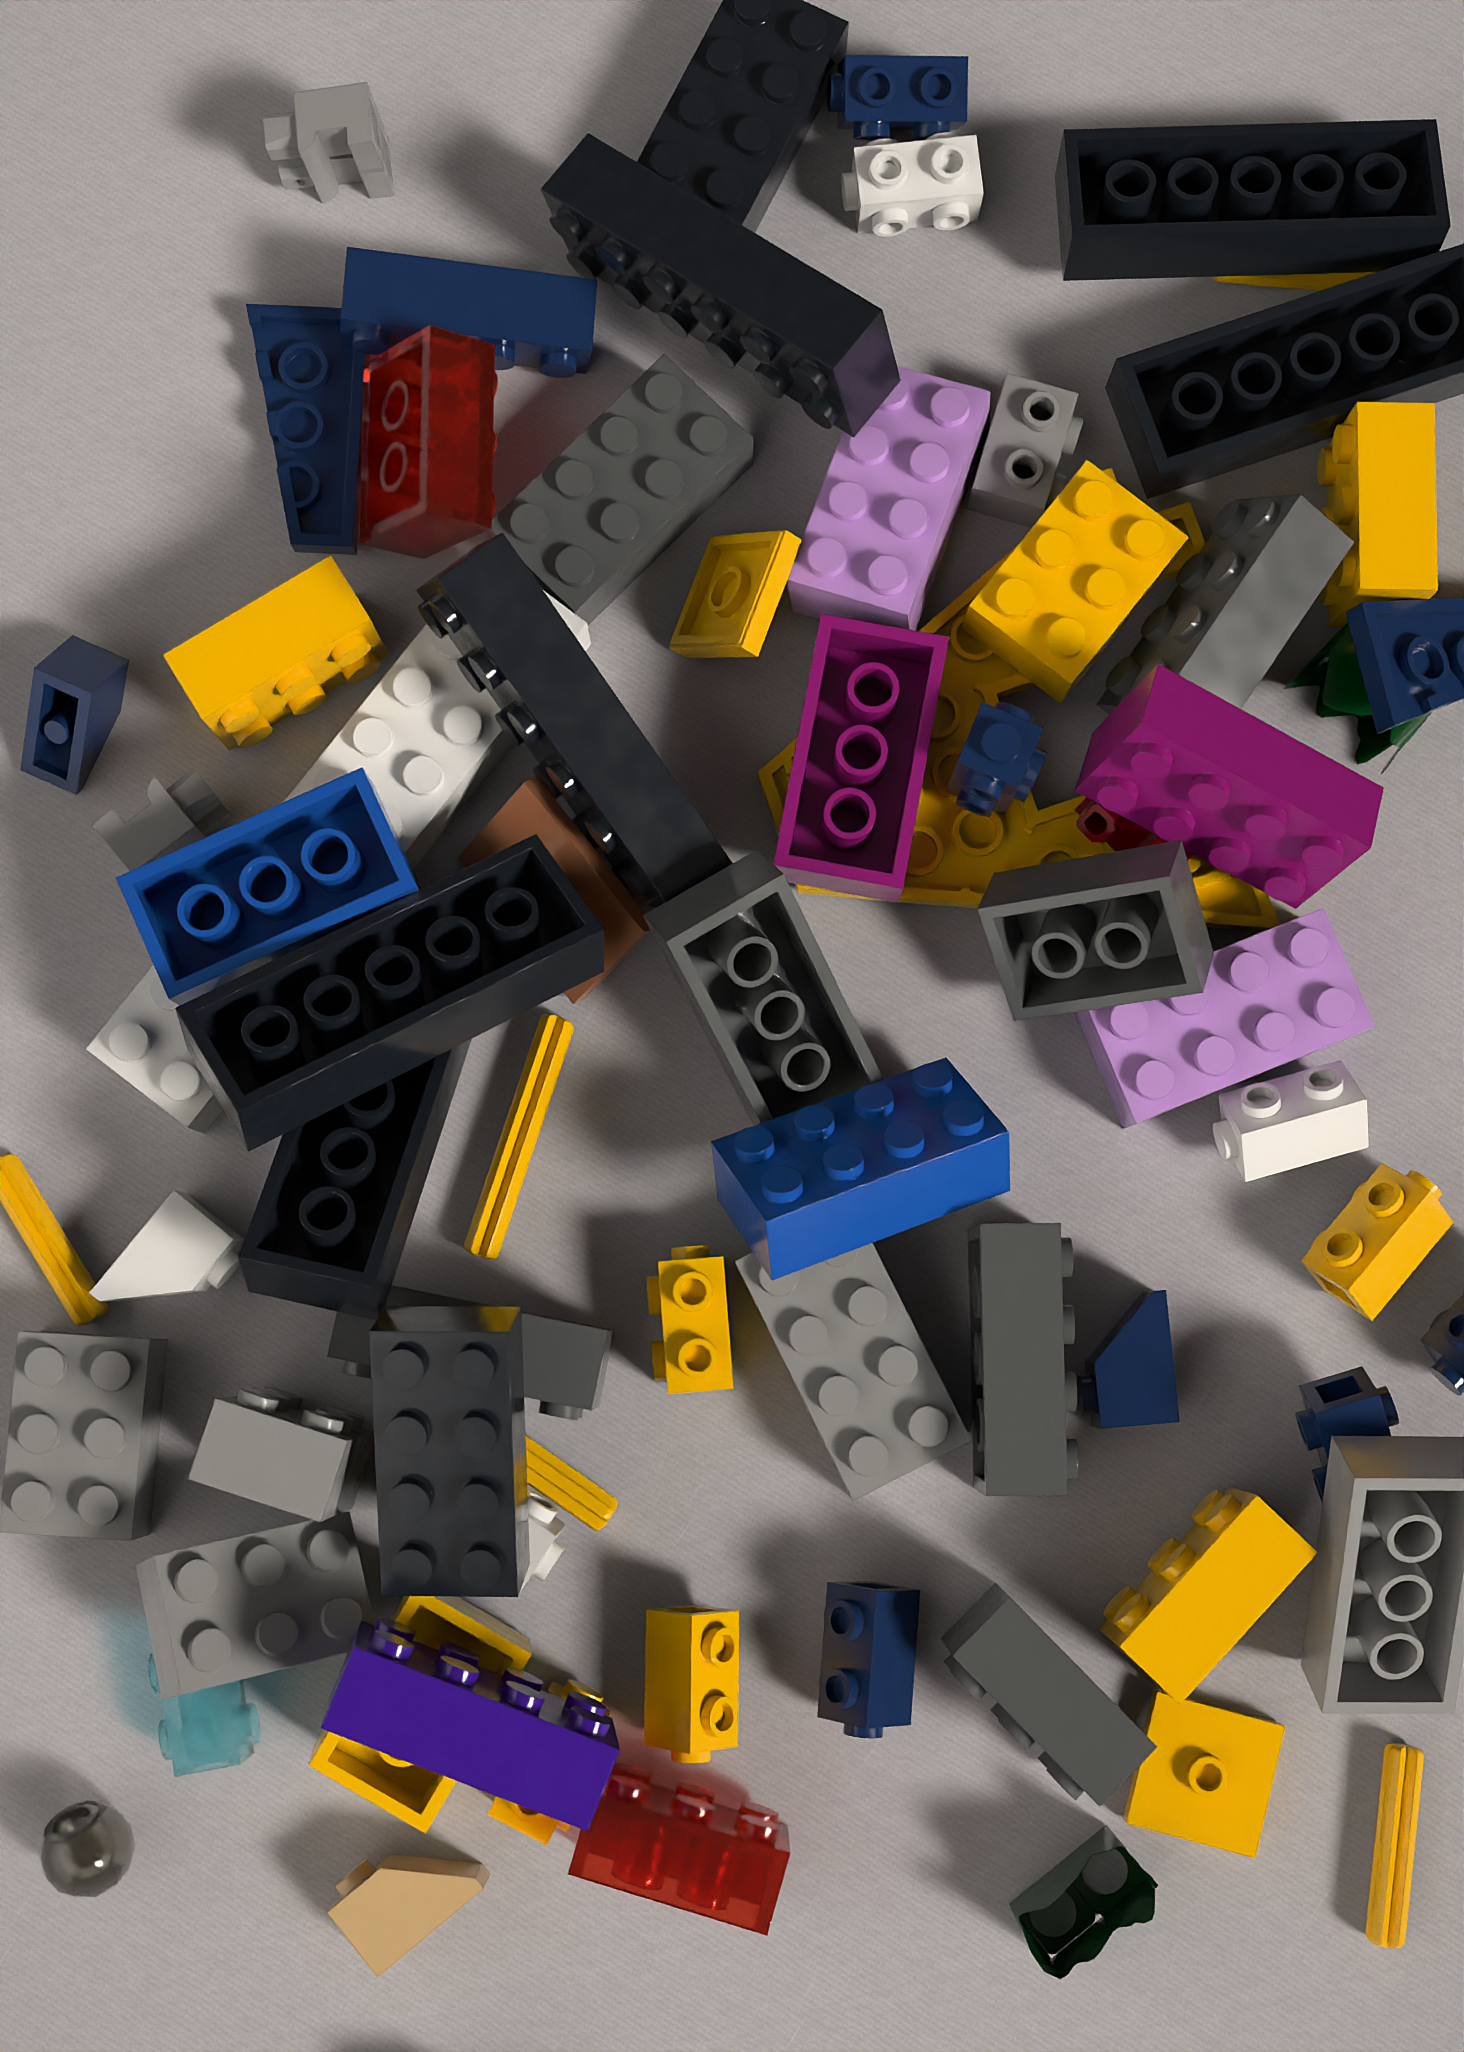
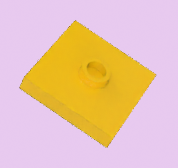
M787 530L710 537L671 638L669 649L684 658L758 657L802 540Z
M1153 1689L1143 1733L1157 1748L1133 1773L1123 1820L1126 1824L1256 1858L1286 1726L1276 1721L1186 1698L1180 1705L1164 1691Z

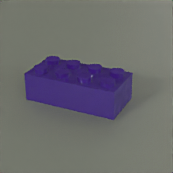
M382 1617L377 1619L375 1625L363 1620L360 1621L330 1694L321 1729L588 1831L620 1751L613 1718L604 1715L607 1709L604 1704L577 1692H569L565 1700L542 1691V1680L516 1668L506 1667L503 1675L478 1666L480 1657L477 1654L452 1643L442 1642L439 1650L414 1641L416 1632L397 1621Z

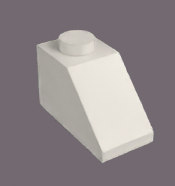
M173 1190L89 1293L98 1301L119 1302L206 1292L211 1285L218 1289L230 1279L240 1266L237 1253L241 1249L244 1239L189 1194Z

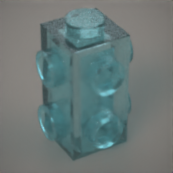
M151 1653L148 1658L150 1684L154 1693H160L153 1653ZM243 1680L163 1700L165 1719L159 1722V1745L163 1758L165 1760L172 1759L174 1777L240 1765L254 1754L253 1744L260 1741V1721L256 1705L253 1702L246 1704Z

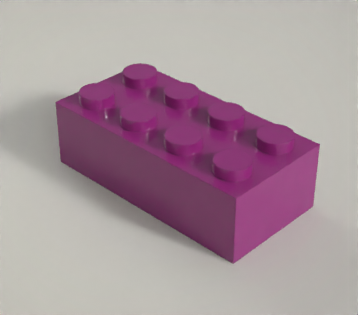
M821 614L773 863L784 874L788 883L898 903L904 886L949 637Z
M1160 664L1156 665L1092 733L1075 788L1076 792L1099 803L1105 809L1115 812L1155 833L1165 841L1182 840L1184 850L1194 853V855L1211 863L1217 869L1239 878L1267 893L1273 899L1295 909L1372 847L1384 787Z

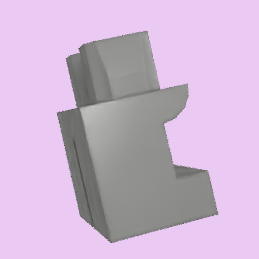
M368 82L293 92L295 112L263 115L266 151L271 161L278 160L280 179L285 190L314 186L323 204L336 196L339 185L364 182L370 199L394 196L389 138L378 113Z
M193 768L166 790L154 777L147 787V797L151 804L126 823L111 809L95 821L92 826L127 869L132 871L212 835L233 817L213 790Z

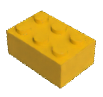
M1357 402L1343 424L1336 426L1333 439L1327 448L1320 450L1317 464L1318 484L1326 486L1327 508L1323 507L1321 513L1354 541L1319 594L1320 605L1328 606V626L1344 627L1348 622L1346 612L1362 602L1430 599L1438 591L1435 403Z
M1086 460L970 603L962 629L1061 704L1174 564L1189 537L1090 461Z
M331 555L163 654L201 719L229 751L238 745L240 748H247L261 742L272 732L273 728L271 725L291 713L295 716H300L316 709L326 700L327 696L325 693L347 681L349 684H354L368 678L380 667L379 661L389 655L370 617Z
M1230 1486L1224 1493H1221L1218 1489L1209 1493L1191 1514V1518L1196 1524L1179 1542L1174 1537L1164 1542L1149 1559L1147 1567L1152 1572L1135 1590L1130 1586L1123 1588L1103 1611V1615L1108 1620L1099 1631L1159 1688L1180 1705L1318 1553L1258 1495Z
M403 1596L390 1618L413 1629L416 1632L414 1641L439 1650L442 1642L461 1646L480 1657L478 1666L503 1675L506 1667L523 1670L532 1655L530 1638L460 1597ZM323 1730L315 1743L308 1765L425 1834L457 1782L451 1778Z

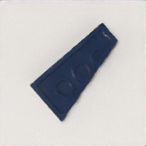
M246 304L249 324L252 328L256 348L255 356L259 378L262 382L267 407L266 415L269 432L275 450L276 469L290 544L294 552L357 555L370 354L359 352L352 345L340 344L341 308Z
M1464 598L1362 602L1346 612L1377 734L1464 699Z

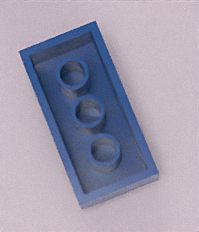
M363 767L116 877L167 997L179 1006L421 890L375 785Z
M947 1057L711 1141L717 1199L771 1280L778 1279L1010 1191L1009 1130Z

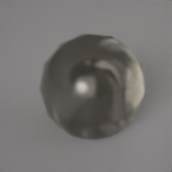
M85 1800L68 1806L49 1821L44 1829L38 1854L43 1875L59 1893L74 1898L97 1897L113 1889L128 1872L135 1850V1842L130 1823L114 1806L101 1801Z

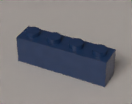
M347 247L340 318V344L352 345L355 350L371 355L385 354L389 350L411 352L424 361L435 363L447 362L452 358L475 360L480 366L491 370H508L514 366L538 368L542 374L554 378H568L576 373L586 374L593 348L597 280Z

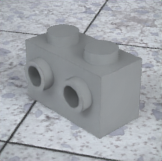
M1006 374L966 509L1029 528L1035 525L1042 516L1044 509H1048L1064 488L1067 476L1055 472L1061 452L1073 455L1084 419L1072 416L1079 393L1014 374Z

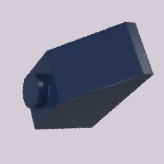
M72 635L34 667L21 771L75 795L83 789L121 712L129 665L128 659Z
M1166 1290L1142 1292L1085 1361L1086 1375L1077 1376V1399L1081 1415H1090L1092 1427L1105 1429L1180 1422Z

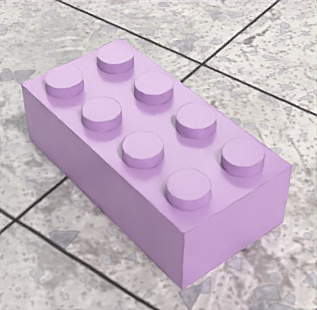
M897 366L901 381L854 438L846 432H842L787 579L792 612L820 619L821 614L916 631L990 429V391Z
M1324 908L1214 951L1203 993L1075 1012L1123 1129L1376 1027Z

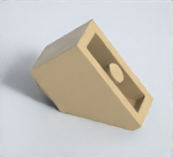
M389 1854L373 1867L366 1858L336 1883L335 1887L341 1895L327 1913L378 1978L482 1891L490 1873L482 1863Z

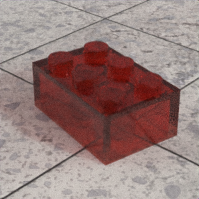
M429 325L364 364L359 544L425 559L492 528V518L496 507L495 495L492 492L493 457L497 447V438L493 431L494 397L498 387V377L494 370V344Z
M615 1763L588 1831L580 1830L568 1875L767 1936L791 1853L788 1825L777 1822L779 1813L768 1807L751 1802H741L739 1810L714 1803L715 1793L708 1789L679 1782L677 1783L676 1790L650 1783L652 1774L643 1769L627 1764Z

